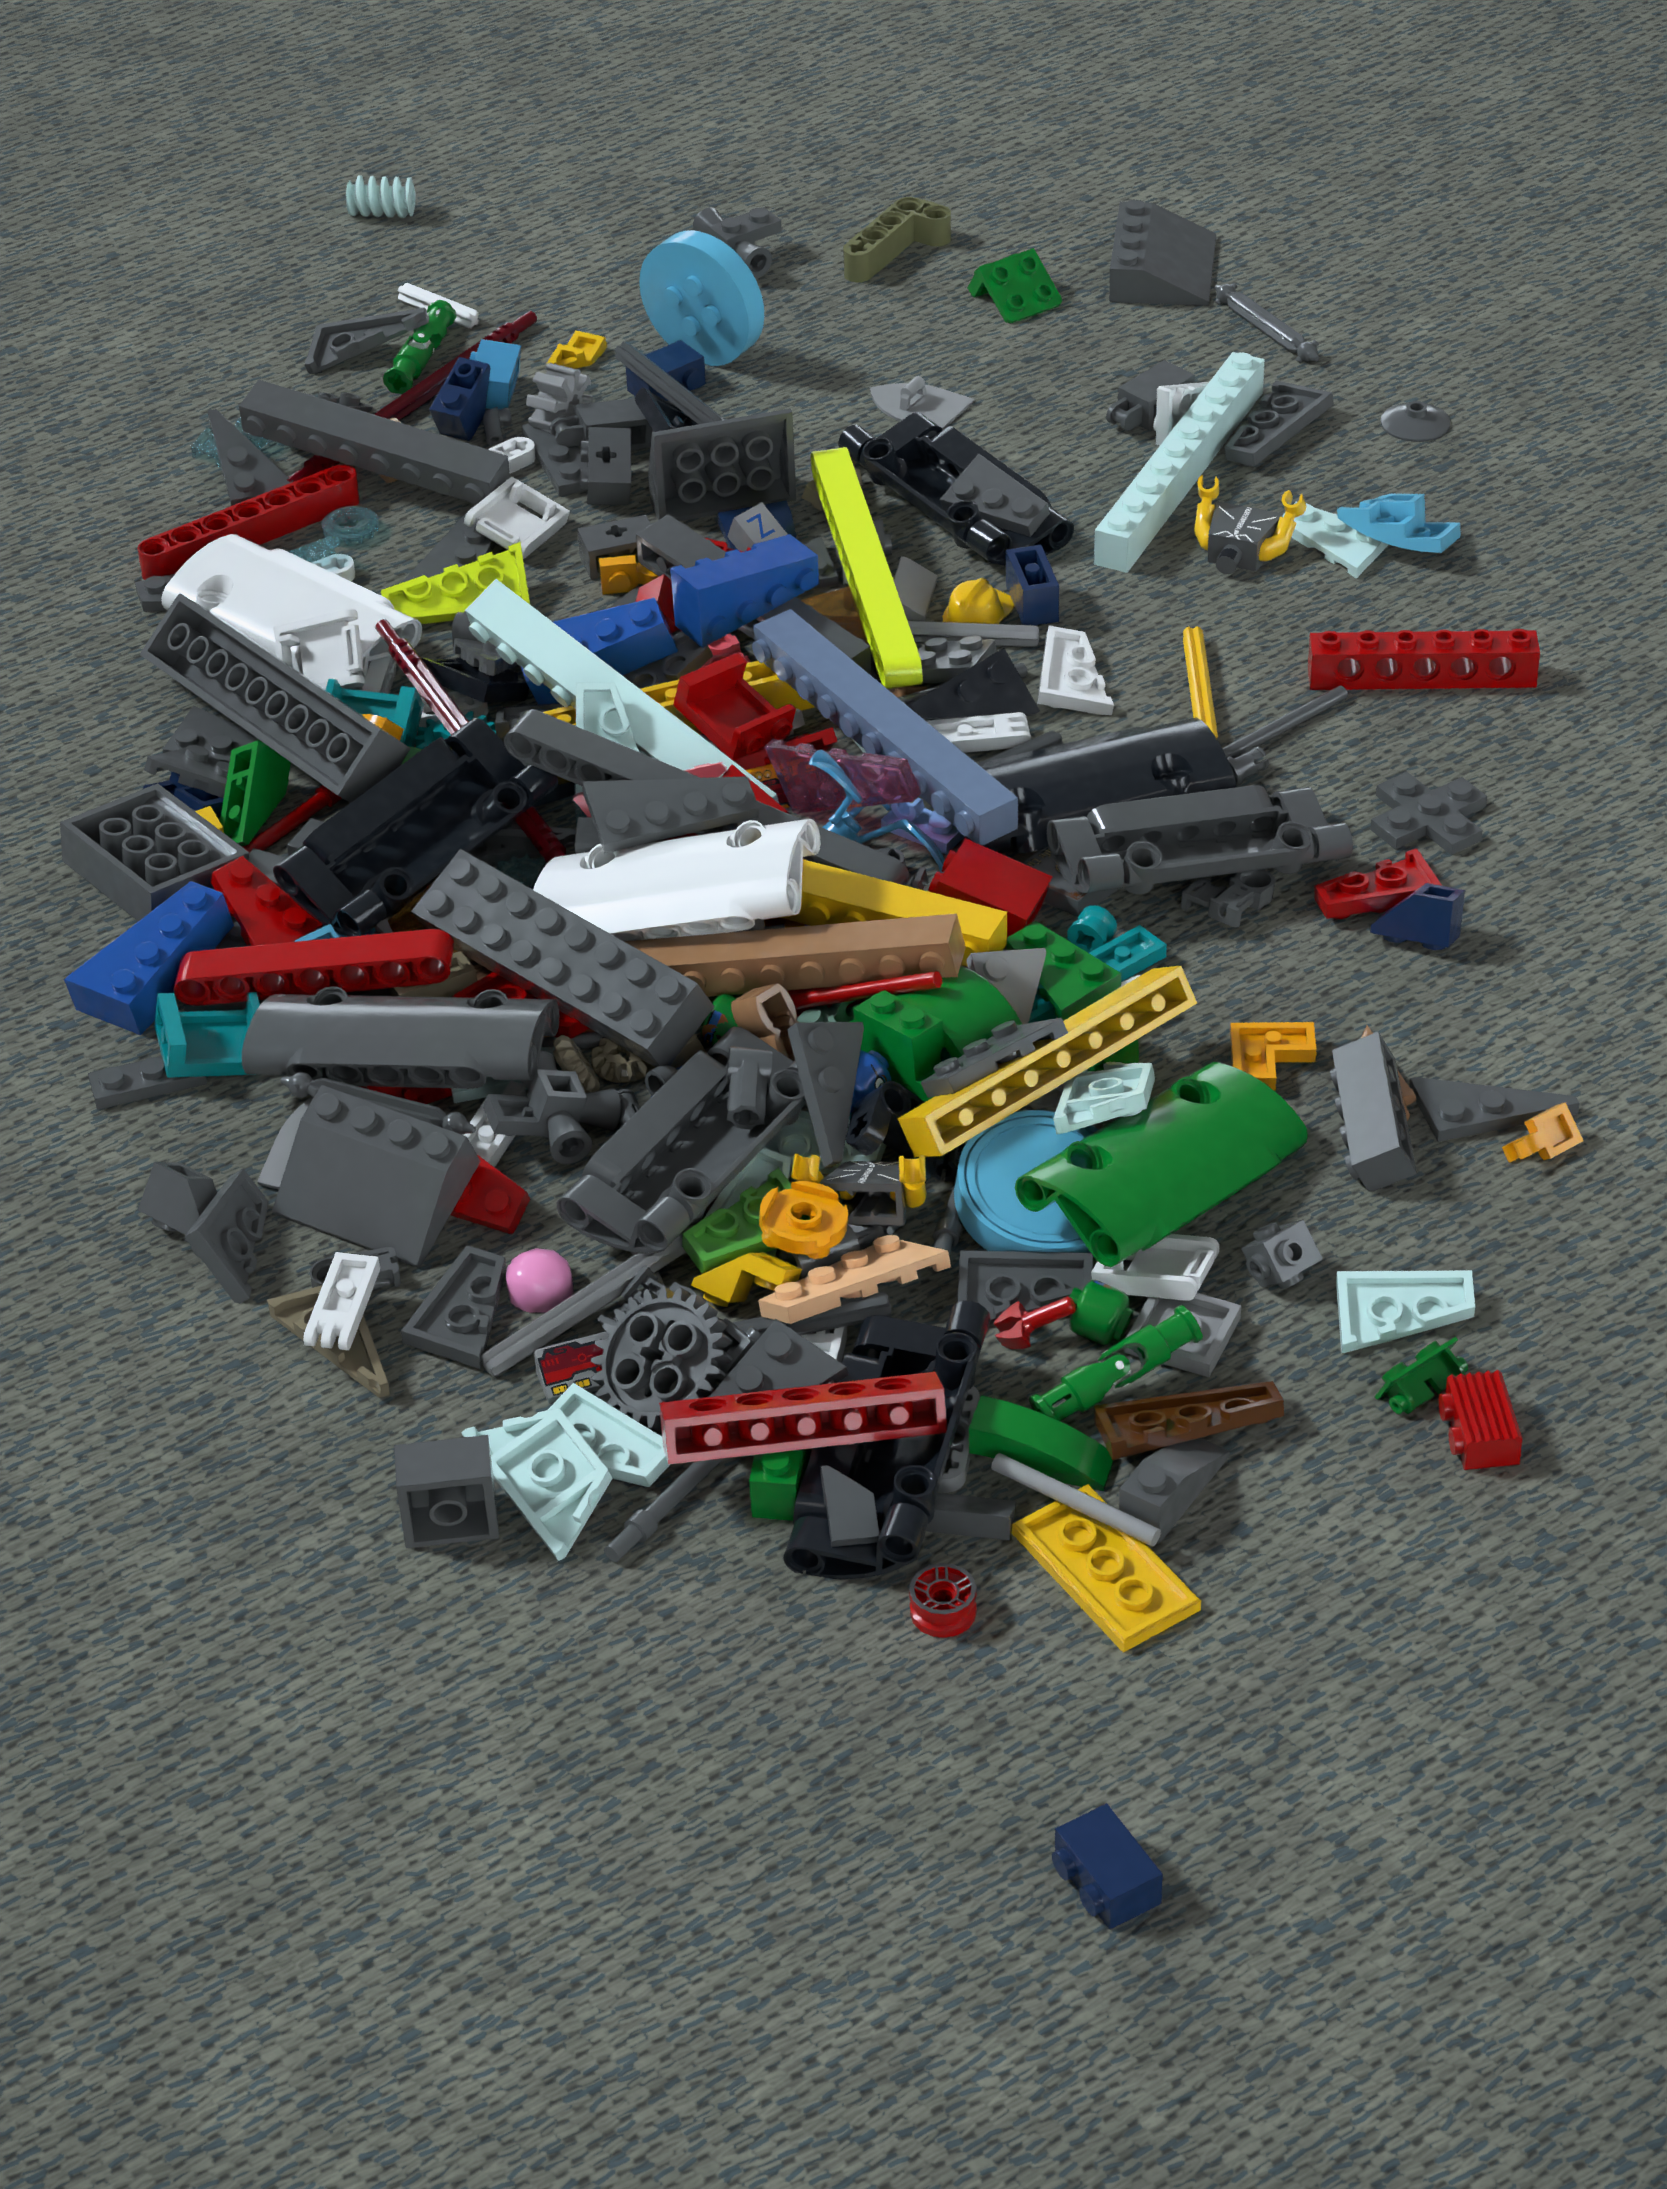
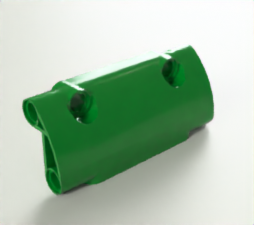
M1212 1062L1188 1077L1180 1078L1172 1086L1149 1099L1147 1109L1133 1116L1117 1118L1084 1139L1071 1143L1059 1154L1020 1176L1015 1183L1016 1196L1026 1209L1033 1212H1038L1056 1202L1096 1260L1104 1266L1113 1267L1139 1250H1142V1252L1146 1251L1271 1171L1282 1162L1281 1160L1307 1143V1128L1293 1108L1268 1085L1240 1069L1219 1062Z

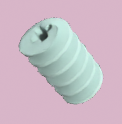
M362 175L357 176L355 184L348 181L346 205L349 215L356 216L360 211L362 216L367 217L372 211L375 217H380L385 213L388 218H392L397 212L400 218H405L408 213L410 216L414 214L416 194L411 177L407 178L405 186L401 185L399 177L394 178L392 186H389L387 176L382 177L380 185H377L374 176H370L368 185H364Z

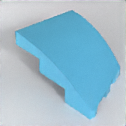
M1387 494L1375 499L1362 501L1359 508L1340 507L1337 509V518L1349 527L1370 538L1403 549L1442 553L1461 537L1460 523L1425 522V494Z

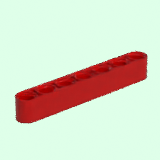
M349 465L330 467L142 541L138 545L137 550L143 579L146 580L152 576L175 574L197 551L221 537L236 534L257 545H261L356 507L360 503L355 468Z
M425 929L193 951L186 953L180 960L174 994L184 1004L200 1006L247 1001L248 992H257L258 1000H265L274 994L316 995L320 990L333 986L339 987L345 992L437 984L448 979L450 975L454 940L446 931Z

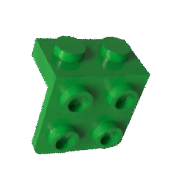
M1034 248L978 267L967 287L973 297L989 292L1006 323H1014L1059 307L1062 303L1061 295Z

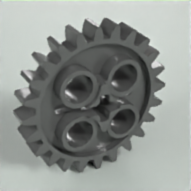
M662 1286L658 1296L646 1289L644 1290L643 1303L638 1302L632 1297L628 1298L630 1311L624 1313L616 1308L614 1313L618 1319L615 1326L607 1323L603 1324L605 1331L610 1334L608 1339L595 1341V1344L604 1350L603 1355L591 1358L593 1364L602 1368L601 1371L591 1377L592 1381L602 1386L596 1393L597 1397L657 1434H662L659 1403L706 1398L717 1388L714 1386L716 1380H724L728 1375L720 1370L721 1365L733 1361L732 1356L722 1351L723 1348L732 1343V1339L721 1333L727 1327V1323L717 1317L719 1311L706 1303V1300L696 1293L691 1295L680 1287L674 1293L666 1286ZM654 1328L652 1335L646 1340L648 1332ZM692 1337L690 1345L684 1349L686 1341ZM639 1370L637 1379L631 1383L633 1375ZM678 1379L675 1389L669 1392L672 1383Z

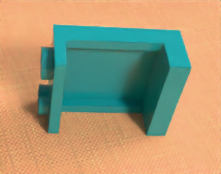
M328 679L326 691L361 715H377L397 724L404 729L400 741L407 746L414 747L415 736H417L424 703L415 687L401 686L399 695L345 689L340 686L337 679Z
M248 992L246 1008L244 1010L179 1012L174 993H158L154 1026L167 1078L256 1075L244 1072L242 1048L250 1022L260 1006L257 992Z

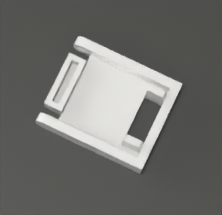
M510 477L467 512L464 524L470 528L477 524L475 529L477 532L509 550L508 546L521 542L523 559H525L567 523L570 510L514 477ZM520 502L525 506L531 508L532 510L541 514L543 518L540 519L539 517L535 516L534 514L530 513L524 508L518 506L517 503Z
M342 610L273 627L276 657L293 668L291 647L300 645L303 675L326 690L328 679H337L340 686L345 689L365 685L364 676L353 675V673L363 671L359 626L356 624L348 625V622L358 619L356 610Z
M1171 1234L1146 1251L1142 1252V1250H1139L1125 1259L1133 1260L1127 1271H1124L1123 1261L1113 1267L1104 1266L1097 1261L1091 1272L1092 1280L1101 1281L1127 1295L1190 1301L1196 1296L1197 1291L1219 1254V1243L1211 1237Z

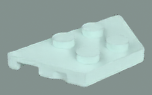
M1106 1062L1103 1064L1104 1070H1085L1065 1083L1053 1117L1056 1135L1117 1117L1133 1116L1147 1109L1155 1082L1152 1063L1124 1064L1121 1062Z
M560 1408L538 1412L529 1418L519 1416L502 1420L503 1426L478 1432L476 1427H471L462 1431L463 1437L488 1435L495 1480L558 1561L564 1559L613 1479L609 1470Z

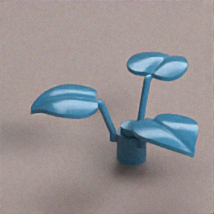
M817 750L812 755L809 765L818 767L831 775L844 788L846 798L836 813L829 818L830 821L822 828L860 844L896 829H903L927 848L936 861L940 872L943 873L942 867L945 858L942 852L928 835L908 819L896 821L858 836L857 833L862 827L855 817L874 797L879 800L886 810L891 811L890 798L873 781L869 773L854 760L849 759L847 765L855 774V783H860L868 788V793L863 799L840 765L827 752ZM854 799L858 804L850 812L846 811Z

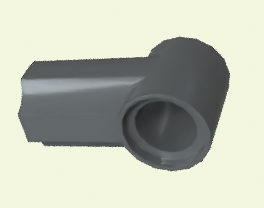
M730 1046L726 1071V1084H729L727 1120L734 1123L736 1128L752 1129L754 1126L764 1123L766 1090L770 1084L772 1070V1050Z

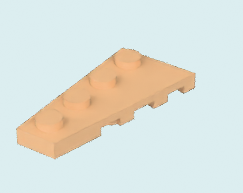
M896 1235L879 1237L873 1241L874 1245L861 1251L845 1253L841 1256V1261L830 1266L814 1268L808 1272L807 1277L797 1282L778 1285L774 1293L758 1300L761 1317L777 1319L788 1324L798 1322L840 1307V1297L850 1299L879 1293L877 1284L896 1280L900 1284L908 1283L918 1279L917 1270L928 1266L933 1267V1270L937 1272L950 1268L948 1250L900 1240Z

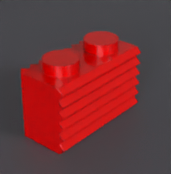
M1497 1369L1493 1373L1488 1370L1484 1374L1479 1371L1475 1375L1469 1372L1467 1375L1460 1373L1458 1376L1453 1374L1448 1376L1446 1393L1439 1394V1411L1442 1421H1450L1451 1423L1449 1428V1445L1452 1455L1461 1456L1464 1470L1519 1465L1523 1438L1502 1372Z

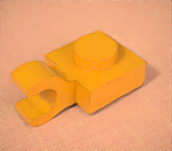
M635 555L599 558L602 595L630 592L638 584L645 585L659 577L640 563L636 564Z
M1566 1102L1525 1121L1524 1123L1529 1134L1504 1145L1502 1149L1509 1163L1518 1158L1520 1160L1537 1151L1543 1160H1547L1584 1140Z

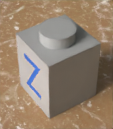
M761 502L734 517L727 537L738 550L746 551L748 547L752 548L753 544L788 534Z

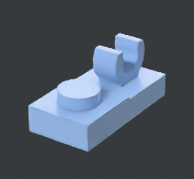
M903 791L892 799V810L881 819V827L902 819H908L928 835L944 854H948L965 837L944 816L937 814L936 811L924 808V802L921 798L918 797L913 803L906 801V795ZM896 829L890 832L923 845L918 839L903 829Z

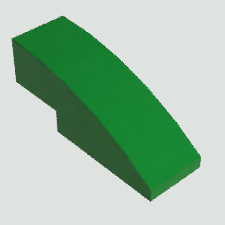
M981 1395L969 1425V1453L995 1458L998 1453H1001L1062 1483L1080 1487L1088 1484L1092 1489L1100 1491L1105 1489L1114 1463L1107 1448L1093 1438L1061 1421L1011 1402Z

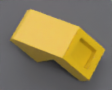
M765 1252L747 1253L694 1277L691 1286L704 1291L703 1298L719 1306L728 1307L729 1303L744 1302L747 1299L753 1282L775 1291L778 1285L797 1282L802 1269Z

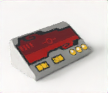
M605 1331L535 1350L536 1373L548 1404L556 1402L573 1383L589 1393L598 1391L602 1387L592 1381L591 1377L601 1371L602 1368L593 1364L591 1358L603 1355L604 1350L598 1347L595 1341L600 1339L607 1340L610 1335ZM633 1375L631 1382L635 1381V1375Z

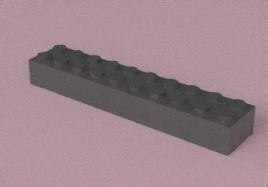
M180 592L140 653L142 657L349 803L400 767L411 749L227 622Z

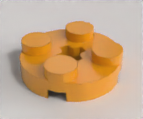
M811 1181L791 1182V1189H785L778 1192V1187H776L764 1196L760 1204L759 1226L762 1231V1241L770 1248H779L789 1253L803 1254L812 1259L825 1258L829 1255L830 1248L839 1244L846 1234L848 1224L847 1206L845 1204L843 1207L838 1201V1193L820 1183ZM803 1215L810 1216V1220H800Z

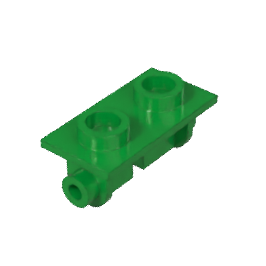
M1456 1336L1441 1346L1437 1341L1430 1343L1415 1356L1417 1361L1408 1367L1404 1362H1400L1382 1376L1385 1384L1375 1395V1398L1378 1400L1388 1394L1390 1397V1407L1395 1413L1401 1414L1405 1412L1410 1414L1434 1397V1393L1425 1382L1428 1381L1437 1394L1445 1391L1448 1376L1451 1374L1458 1376L1460 1373L1465 1375V1372L1468 1371V1365L1464 1358L1461 1356L1455 1357L1451 1352V1348L1458 1341Z

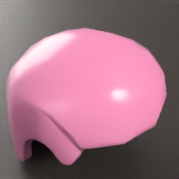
M535 1248L523 1252L512 1259L511 1264L507 1267L505 1276L510 1302L523 1311L529 1313L548 1312L573 1294L572 1273L569 1263L554 1250Z

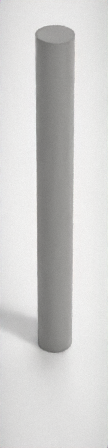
M998 1453L993 1459L991 1465L993 1471L1153 1547L1160 1538L1161 1530L1010 1457Z

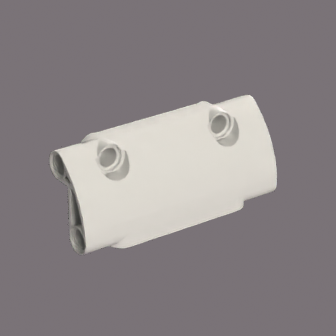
M236 534L221 537L197 551L175 573L165 587L161 598L163 607L168 610L179 592L275 656L273 627L342 610H356L358 619L348 622V625L356 624L359 626L363 671L353 673V675L364 676V679L367 674L369 661L391 656L388 652L389 646L375 629L378 621L382 619L388 620L401 638L407 639L413 648L418 644L422 635L421 623L395 610L387 598L283 549L268 550ZM300 645L291 647L293 668L303 674ZM361 686V687L352 688V689H353V690H361V689H362V686Z
M811 818L764 826L758 821L749 820L739 825L736 830L657 841L605 854L600 843L592 848L590 852L552 858L541 871L533 890L622 941L743 931L754 927L755 919L758 918L763 920L799 914L802 898L803 857L819 853L821 844L820 833L816 822Z

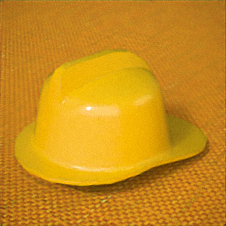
M979 578L977 580L965 581L954 588L950 596L949 605L945 609L942 618L943 622L999 624L1012 612L1015 606L1010 595L993 588L988 580Z

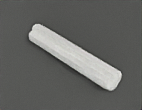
M405 283L404 286H400L398 289V298L404 303L417 308L425 307L427 311L430 303L436 300H444L450 303L456 311L454 323L467 328H472L479 323V313L475 309L409 283Z

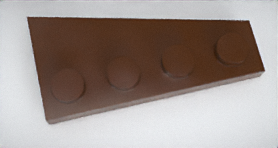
M1273 1381L1093 1406L1095 1424L1112 1460L1252 1424L1266 1423L1271 1419L1284 1416V1399Z

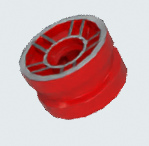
M938 1563L928 1565L918 1571L912 1578L909 1588V1598L911 1601L910 1616L913 1624L923 1633L942 1638L957 1636L968 1630L975 1621L977 1612V1587L974 1578L966 1569L955 1564Z

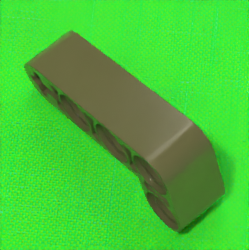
M916 197L898 199L843 246L844 277L851 282L868 281L914 241L929 246H944L950 243L951 210L944 205Z

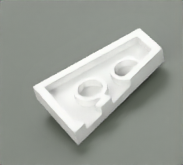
M1048 626L1037 704L1098 715H1112L1114 704L1111 697H1107L1105 693V681L1103 676L1097 673L1095 668L1096 658L1085 632Z

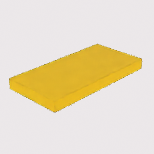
M1088 1484L1077 1489L1106 1503ZM1054 1501L1011 1524L1012 1535L1123 1653L1201 1611V1600L1146 1543L1069 1506Z

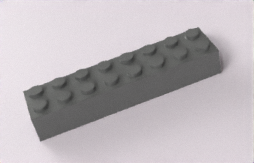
M462 849L457 852L411 911L425 929H440L450 934L454 940V949L458 952L461 951L465 956L539 999H556L559 1011L571 1018L577 1019L581 1024L655 1067L671 1065L714 1008V1005L697 982Z

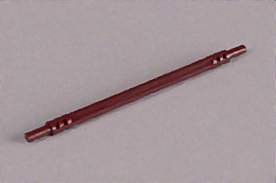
M528 311L512 323L506 322L483 339L511 344L518 339L521 332L537 322V316L533 311ZM480 341L373 415L386 419L396 418L401 421L438 395L458 358L470 359L471 352H477ZM314 455L304 462V467L286 480L291 483L292 481H297L336 466L340 462L320 455Z
M382 619L378 621L375 629L389 646V654L450 735L468 723L467 718L408 640L401 638L388 620ZM502 802L506 809H511L508 804ZM534 806L530 807L516 819L518 825L547 863L554 857L566 855V848Z

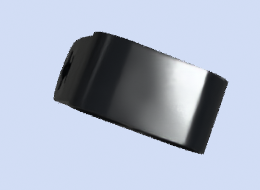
M895 1081L884 1083L857 1100L846 1135L847 1144L867 1156L876 1151L883 1142L898 1153L896 1162H899V1156H904L905 1159L919 1158L914 1156L898 1118L925 1102ZM938 1156L925 1157V1183L935 1169V1160Z

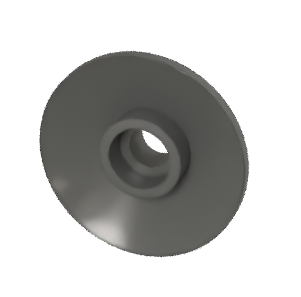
M1412 401L1388 408L1381 416V426L1385 432L1395 438L1411 442H1423L1443 436L1450 428V418L1439 407L1420 401Z

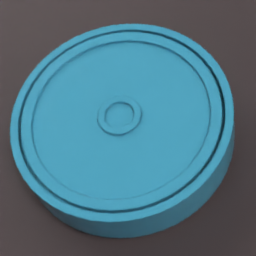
M682 231L673 234L663 241L644 259L639 278L642 302L651 323L669 345L682 340L704 356L705 364L721 366L738 358L758 340L764 325L762 294L747 264L726 243L704 232Z
M1026 1110L1011 1114L969 1139L959 1159L954 1186V1201L958 1216L971 1237L987 1251L1091 1253L1056 1202L1038 1212L1030 1211L1018 1200L1015 1183L1020 1176L1059 1154L1071 1143L1080 1141L1098 1130L1097 1128L1090 1125L1056 1135L1053 1120L1055 1112Z

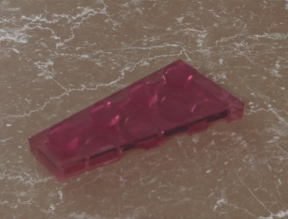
M772 739L764 746L793 813L836 810L840 807L846 798L844 788L827 772L809 765L812 755L817 751L814 749V745L799 743L794 747L785 745L784 740ZM832 748L827 752L840 765L863 799L860 803L853 799L848 808L912 802L922 794L907 759L870 753L854 756L848 754L844 749Z

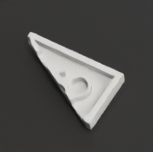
M1209 382L1167 385L1157 388V413L1153 428L1156 431L1157 445L1162 444Z

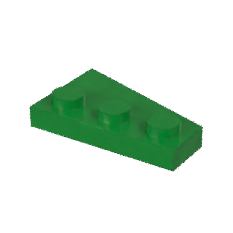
M1037 921L1032 922L1007 938V950L1046 949V957L1038 984L1039 994L1045 1002H1051L1055 1007V1015L1057 1018H1062L1063 1021L1121 986V973Z

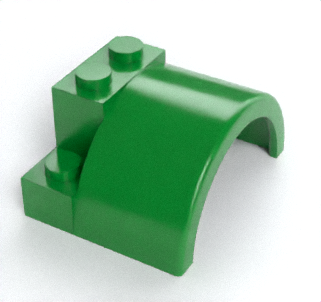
M960 966L957 977L942 978L940 988L895 995L883 990L854 1007V1020L850 1021L863 1022L864 1032L861 1050L865 1052L873 1050L881 1054L889 1064L887 1070L890 1073L891 1080L901 1084L924 1102L933 1097H927L921 1082L935 1073L933 1067L942 1062L941 1050L944 1047L952 1058L957 1057L958 1059L964 1055L963 1048L968 1044L980 1039L988 1040L993 1036L991 1030L995 1027L1013 1020L1016 1025H1022L1015 1010L995 986L978 973Z

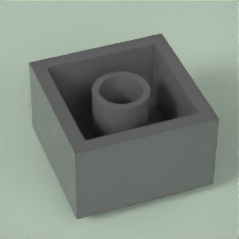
M488 1435L394 1445L396 1489L406 1548L499 1538L497 1500Z

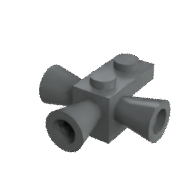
M709 207L701 210L693 222V231L712 235L731 247L747 264L755 278L761 277L770 268L772 263L770 251L755 245L754 241L782 232L781 220L765 207L754 208L748 213L723 219L715 208Z
M547 1051L540 1052L538 1067L533 1080H520L529 1090L527 1096L487 1094L483 1105L494 1134L549 1138L551 1155L555 1161L562 1164L578 1162L591 1150L592 1139L579 1122L613 1131L617 1127L621 1111L620 1097L615 1089L585 1093L576 1071L557 1070L555 1057Z

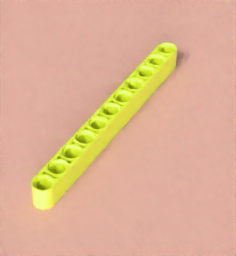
M847 447L813 451L810 454L814 483L868 644L870 645L881 683L887 689L920 685L923 682L920 655Z

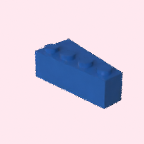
M791 534L753 544L751 550L742 553L738 549L725 553L724 558L714 561L708 557L697 560L693 567L684 568L682 565L670 568L675 626L702 648L819 585L818 555Z
M655 597L553 622L622 676L678 652L670 627ZM523 672L526 683L538 704L559 703L552 696L551 689L543 683L540 686L534 684Z
M192 881L178 890L64 979L75 1009L141 1035L155 1020L158 993H174L175 981L182 956L193 951L215 949L234 926L224 894Z

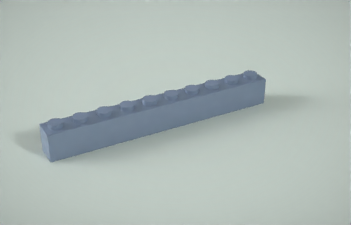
M792 609L753 625L754 642L752 650L756 659L775 672L781 681H785L795 689L802 699L809 701L825 718H829L842 729L847 737H851L863 747L869 756L876 758L893 776H897L915 795L923 798L934 808L937 814L944 816L962 835L983 846L1018 829L1017 796Z

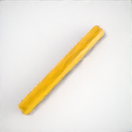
M1188 626L1183 631V644L1193 718L1197 717L1202 720L1217 739L1218 733L1203 630L1198 626L1193 629Z

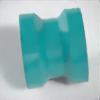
M1089 905L1082 910L1078 920L1070 926L1067 931L1068 941L1089 953L1111 940L1117 931V923L1113 915L1105 908Z

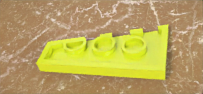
M521 542L508 546L509 550L495 555L490 552L478 556V561L458 567L455 564L443 568L444 572L428 578L423 575L381 590V596L387 598L395 610L418 620L421 624L453 621L455 615L458 612L464 613L495 579L499 580L530 604Z

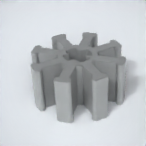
M549 363L546 364V374L536 372L532 381L536 383L539 393L536 396L528 394L526 406L536 408L532 416L528 418L530 426L540 428L553 435L550 425L555 418L575 415V404L592 403L593 396L583 394L587 386L591 384L588 375L581 374V370Z

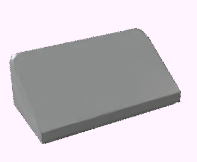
M901 556L895 573L894 583L907 620L925 621L938 575L911 559Z

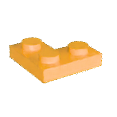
M1314 1022L1230 1023L1232 1067L1254 1076L1274 1091H1276L1277 1079L1275 1063L1316 1062Z

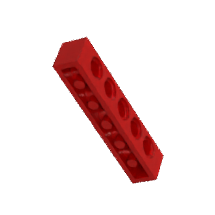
M1478 629L1474 631L1437 630L1413 632L1410 630L1374 632L1365 630L1361 632L1325 631L1322 633H1310L1308 654L1310 690H1332L1338 686H1343L1346 690L1537 688L1540 648L1537 631L1514 629L1512 631Z
M936 1372L659 1403L663 1448L668 1465L941 1434L947 1431L944 1387Z

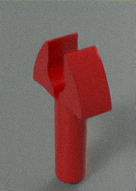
M1067 1296L1027 1312L1020 1301L1007 1308L994 1321L993 1324L1000 1331L995 1337L1002 1346L1009 1349L1031 1347L1030 1334L1033 1330L1075 1313L1076 1304L1071 1297Z

